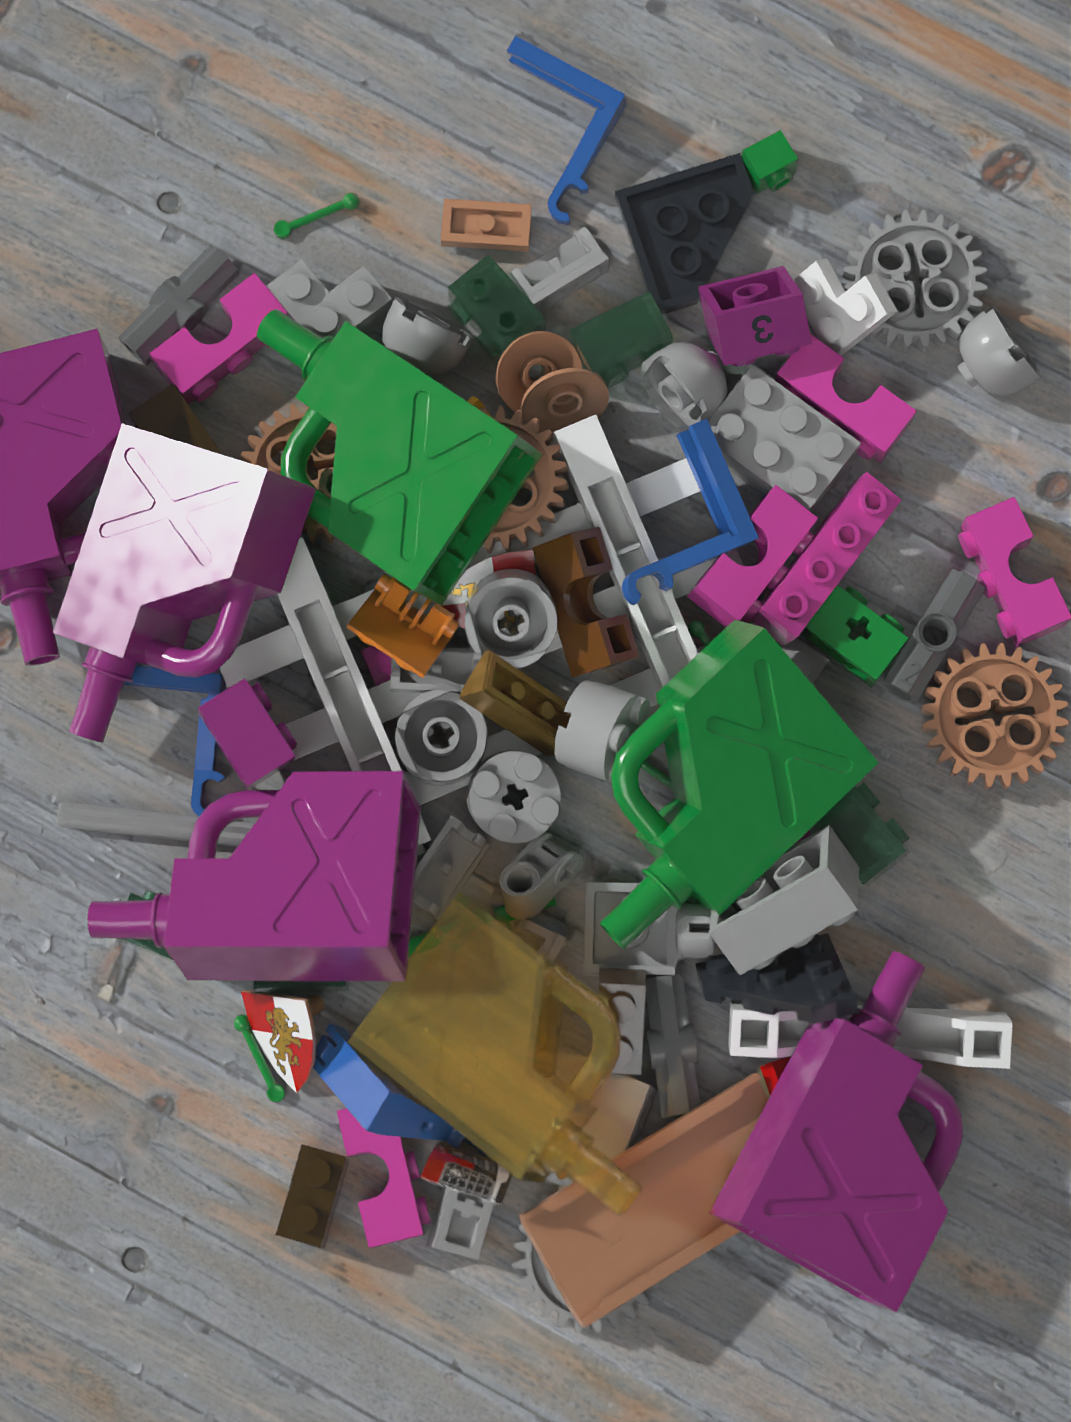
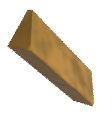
M490 650L485 651L462 688L459 697L462 701L547 756L555 755V740L558 727L567 728L571 713L564 711L567 704L565 700Z

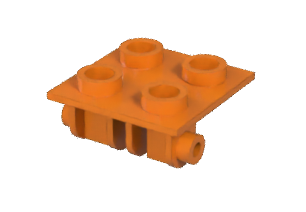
M384 573L374 587V591L353 616L346 628L357 634L364 643L375 646L393 658L403 669L412 671L423 678L450 641L460 623L453 619L455 614L450 613L437 603L434 604L428 615H425L424 612L432 600L427 598L420 610L413 607V604L420 594L415 592L407 603L405 599L412 589L396 578H391Z

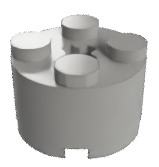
M504 569L489 574L475 586L467 603L465 630L468 640L474 651L481 657L485 651L490 650L516 668L534 663L549 648L557 630V610L551 592L537 575L524 570ZM512 609L515 615L522 614L518 618L517 626L510 627L508 620L500 621L504 618V611Z
M584 680L574 690L564 709L565 712L571 713L567 728L559 726L555 740L557 762L575 771L612 783L611 772L615 756L627 738L645 722L650 708V700L601 682Z
M440 689L422 693L406 705L398 719L395 730V743L399 758L406 770L425 784L445 786L458 783L469 777L484 758L487 744L485 720L479 711L462 701L458 693ZM440 727L444 733L450 731L453 733L454 736L449 738V747L442 749L439 744L431 745L429 743L434 738L433 730Z
M514 750L501 751L484 759L473 772L466 795L468 809L475 823L491 837L508 843L527 842L542 835L557 818L561 803L560 786L552 769L535 755ZM510 784H513L518 790L524 789L525 796L520 798L521 806L518 808H514L510 803L503 804L502 797L508 794L506 787Z

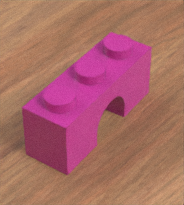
M255 273L220 299L225 315L232 322V329L223 341L216 344H203L197 341L183 327L149 353L154 366L170 385L172 383L175 385L188 405L195 399L197 402L208 398L217 389L218 381L230 372L232 375L243 371L252 362V355L262 347L270 348L257 338L258 327L270 311L277 309L288 316L287 311Z
M810 334L812 344L802 346L799 351L793 353L778 371L775 381L861 442L857 455L866 460L874 458L881 463L912 423L916 410L882 385L878 387L868 400L862 403H849L842 400L835 393L832 382L840 373L845 358Z
M777 485L763 496L749 514L759 537L754 541L758 550L756 565L742 566L723 553L712 562L687 595L690 600L724 627H727L734 620L748 623L763 605L757 598L767 586L773 590L789 571L783 564L793 552L799 556L815 536L809 530L818 518Z
M1015 496L966 517L960 527L962 533L958 534L959 542L965 555L968 558L974 557L981 571V573L977 574L978 582L986 588L984 591L986 598L993 597L1000 613L996 614V619L1006 639L1012 637L1017 648L1065 627L1071 620V614L1054 578L1052 577L1036 584H1027L1016 579L1010 571L1009 556L1016 551L1026 548L1034 537Z
M347 1108L336 1111L347 1157L353 1158L366 1154L376 1155L385 1161L389 1170V1182L385 1190L375 1198L358 1202L368 1247L372 1249L425 1235L423 1225L430 1224L431 1220L425 1196L416 1198L412 1183L413 1179L420 1178L414 1151L405 1153L402 1137L384 1136L366 1131Z

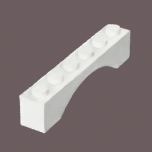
M730 1000L728 1036L730 1056L768 1058L792 1056L809 1023L797 1020L796 1012L779 1009V1012L775 1015L743 1009L741 1000ZM906 1008L897 1025L902 1035L898 1036L893 1048L913 1059L942 1062L963 1067L1010 1069L1013 1023L1006 1012ZM851 1015L836 1019H845L848 1021Z

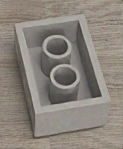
M753 364L708 421L731 473L763 496L777 485L811 513L815 511L854 460L861 442Z
M830 825L793 845L721 915L711 911L709 934L739 975L752 968L756 970L762 969L769 965L779 953L792 946L794 948L802 947L810 942L817 932L830 925H842L852 918L855 911L858 910L859 866Z

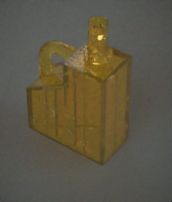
M459 892L408 960L406 981H392L348 1043L518 1180L543 1183L552 1171L557 1175L558 1180L569 1177L618 1216H621L635 1202L642 1190V1185L593 1146L595 1139L593 1134H588L583 1130L598 1110L590 1102L608 1080L620 1057L621 1032L615 1014L598 994L570 974L568 967L486 903ZM564 1004L584 1019L590 1026L594 1037L593 1049L588 1060L569 1085L555 1075Z

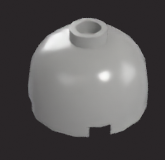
M395 297L383 325L382 341L387 349L423 373L438 376L448 373L459 364L468 350L473 336L463 329L457 334L449 330L451 322L410 301H407L404 305L400 298Z
M994 305L977 315L966 326L960 336L959 350L964 362L958 365V369L972 388L980 384L991 394L999 396L1012 395L1026 389L1042 377L1021 340L1016 338L1008 328L1010 327L1009 323Z
M687 342L672 343L642 362L640 369L641 378L648 374L652 384L646 389L649 398L659 412L677 428L684 423L690 426L704 419L709 421L727 397V382L724 374L725 366L720 357L713 351H707L698 345Z

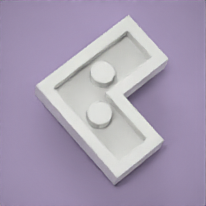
M826 258L815 261L793 279L803 294L806 315L817 337L840 356L898 312L877 273L864 276L845 292Z

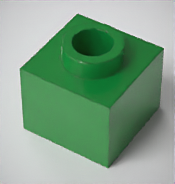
M781 130L742 150L741 157L750 183L757 194L768 188L770 191L779 190L793 180L792 175L796 172L798 158Z

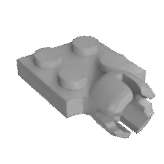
M586 882L584 975H599L600 967L643 969L646 972V976L652 977L676 975V967L680 960L684 958H710L714 956L717 944L710 934L692 932V929L709 930L711 910L701 903L684 902L681 905V909H676L672 906L624 950L604 931L599 923L639 883Z

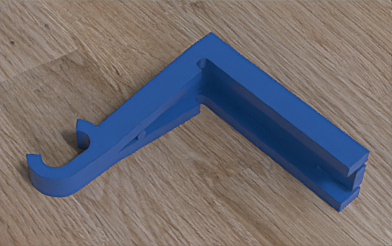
M515 35L507 49V53L512 55L509 59L511 64L597 109L548 199V209L552 219L562 225H571L568 213L560 212L557 206L568 189H577L581 194L589 193L588 186L583 181V178L625 110L626 97L624 93Z
M708 419L690 425L688 430L676 436L719 535L628 574L623 580L622 592L627 602L631 605L639 603L642 595L636 588L637 580L649 575L654 576L659 582V588L667 592L673 588V575L715 559L723 553L727 554L740 549L759 538Z
M136 666L132 676L134 681L124 682V685L208 694L207 698L201 699L200 706L225 691L226 682L222 674L209 673L195 678L177 676L155 667ZM200 716L191 796V807L198 816L205 810L202 805L205 783L210 780L221 783L226 779L223 774L215 771L218 744Z
M329 1023L325 1030L329 1036L322 1035L316 1045L317 1055H315L313 1069L366 1131L384 1136L447 1141L456 1149L461 1142H464L477 1149L478 1153L485 1158L487 1157L495 1143V1139L487 1131L473 1123L447 1116L405 1091L398 1090L344 1027Z

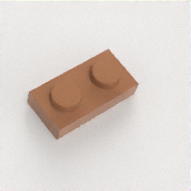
M444 199L441 246L529 252L532 204Z

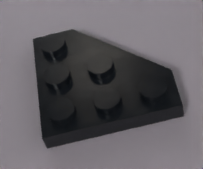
M740 153L615 191V200L655 317L698 304L700 300L698 287L708 285L753 199L754 191Z
M828 933L816 934L806 945L799 948L792 946L779 953L766 967L758 970L752 968L739 975L725 954L715 955L707 961L695 964L698 981L706 1001L721 1004L726 1000V997L741 1000L743 1009L775 1015L779 1012V1009L796 1012L797 1020L813 1024L859 1013L857 997Z

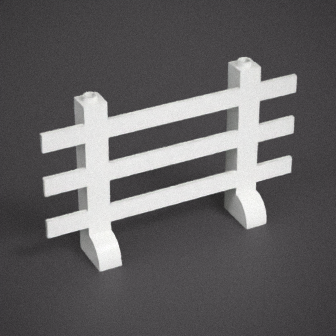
M593 415L555 431L550 442V446L559 445L561 456L556 460L566 462L568 471L563 474L570 486L574 488L580 503L554 513L557 520L555 524L542 520L539 524L544 536L540 537L533 531L526 533L528 538L527 547H524L518 538L512 539L511 551L532 549V547L572 532L600 527L613 568L609 573L615 586L594 594V603L597 609L607 617L611 618L627 614L650 669L610 686L648 698L650 700V707L657 705L656 693L706 647L704 645L696 649L675 599L689 594L717 558L673 575V588L667 592L659 588V582L656 577L649 575L641 578L636 582V588L642 594L639 603L631 605L627 602L622 592L624 578L631 572L658 561L640 517L701 491L686 458L625 483L597 415ZM303 537L299 538L282 592L277 594L290 625L236 647L231 658L220 667V671L227 687L230 688L244 678L249 682L301 659H305L325 708L286 724L298 744L296 745L297 748L292 750L295 755L294 760L340 742L352 771H402L382 723L400 716L406 705L422 693L390 692L391 680L367 690L347 643V640L356 637L357 634L346 628V626L374 589L332 607ZM495 543L492 554L487 553L483 544L468 568L487 557L506 553L502 543ZM737 550L726 554L734 562L743 566ZM410 591L409 595L405 599L407 603L409 602L415 591ZM420 594L413 607L420 610L427 598ZM557 630L551 645L543 655L562 648ZM503 730L487 737L486 750L482 761L495 753L508 750L522 751L535 756L542 753L508 730ZM408 771L404 772L419 806L467 786L472 776L471 774L466 779L455 784L437 786L425 784ZM421 815L417 856L426 852L423 843L431 840Z

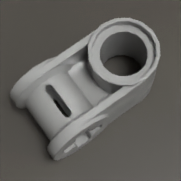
M547 831L539 837L530 840L521 853L500 874L499 883L506 912L518 920H528L537 916L553 897L575 878L582 864L581 854L573 850L569 852L553 841V836ZM519 889H529L523 893H515Z

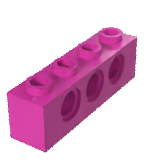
M868 472L855 480L813 533L815 536L810 544L787 567L789 571L784 578L761 601L763 605L751 621L757 626L764 627L774 640L782 646L796 639L885 523L901 499Z

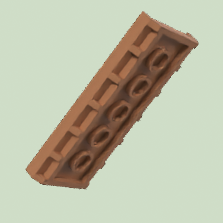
M758 1073L749 1075L519 1215L523 1228L572 1315L581 1326H589L740 1232L709 1213L769 1100L759 1082L761 1078Z

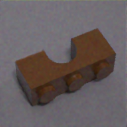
M600 527L572 532L532 547L542 582L551 592L556 605L557 631L572 678L639 658L640 655L627 614L611 618L607 617L597 609L593 600V586L596 579L600 575L613 570Z

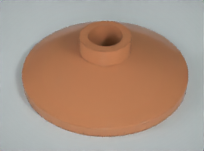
M536 331L525 334L513 341L499 360L496 371L498 392L504 403L514 412L521 410L522 398L535 381L557 370L567 368L582 369L580 356L568 340L556 333ZM535 364H540V374L534 378L529 377L528 372L530 368Z
M581 368L561 369L544 375L527 389L522 398L521 411L526 424L533 418L538 419L540 423L538 433L549 429L554 434L557 430L593 415H597L599 419L607 408L609 392L604 380L592 371Z

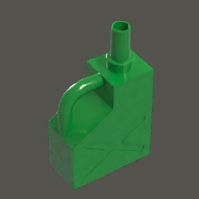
M277 309L270 311L258 327L257 338L302 370V378L305 383L295 398L309 407L290 435L283 450L280 475L316 488L310 482L307 474L308 460L330 424H335L337 430L331 498L316 488L307 515L327 528L329 533L413 591L443 605L543 454L520 436L348 322H344L336 336L321 338Z
M738 620L731 622L656 693L658 710L627 738L615 756L611 772L613 796L623 814L638 830L634 835L656 859L647 868L642 869L645 878L599 923L604 931L624 950L670 907L673 906L676 909H681V905L689 897L691 900L701 903L706 908L721 915L879 763L764 627ZM664 742L674 797L658 812L643 795L639 786L638 776L641 766L647 757Z

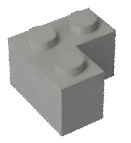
M303 259L299 260L267 285L268 290L287 311L291 319L321 338L336 336L345 321L368 335L385 322L387 313L392 305V298L365 265L330 292Z

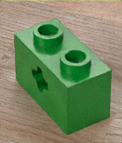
M837 585L800 635L869 687L873 688L903 649L908 637L903 634L905 629L896 619L885 613L880 617L867 607L868 600L857 590L849 586L844 590ZM860 625L865 629L863 637L859 636L855 641L850 639L849 633L851 629L854 630Z

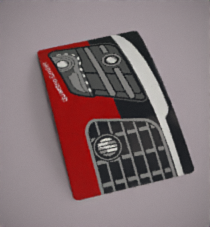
M437 1143L432 1149L420 1177L484 1200L502 1204L516 1169Z

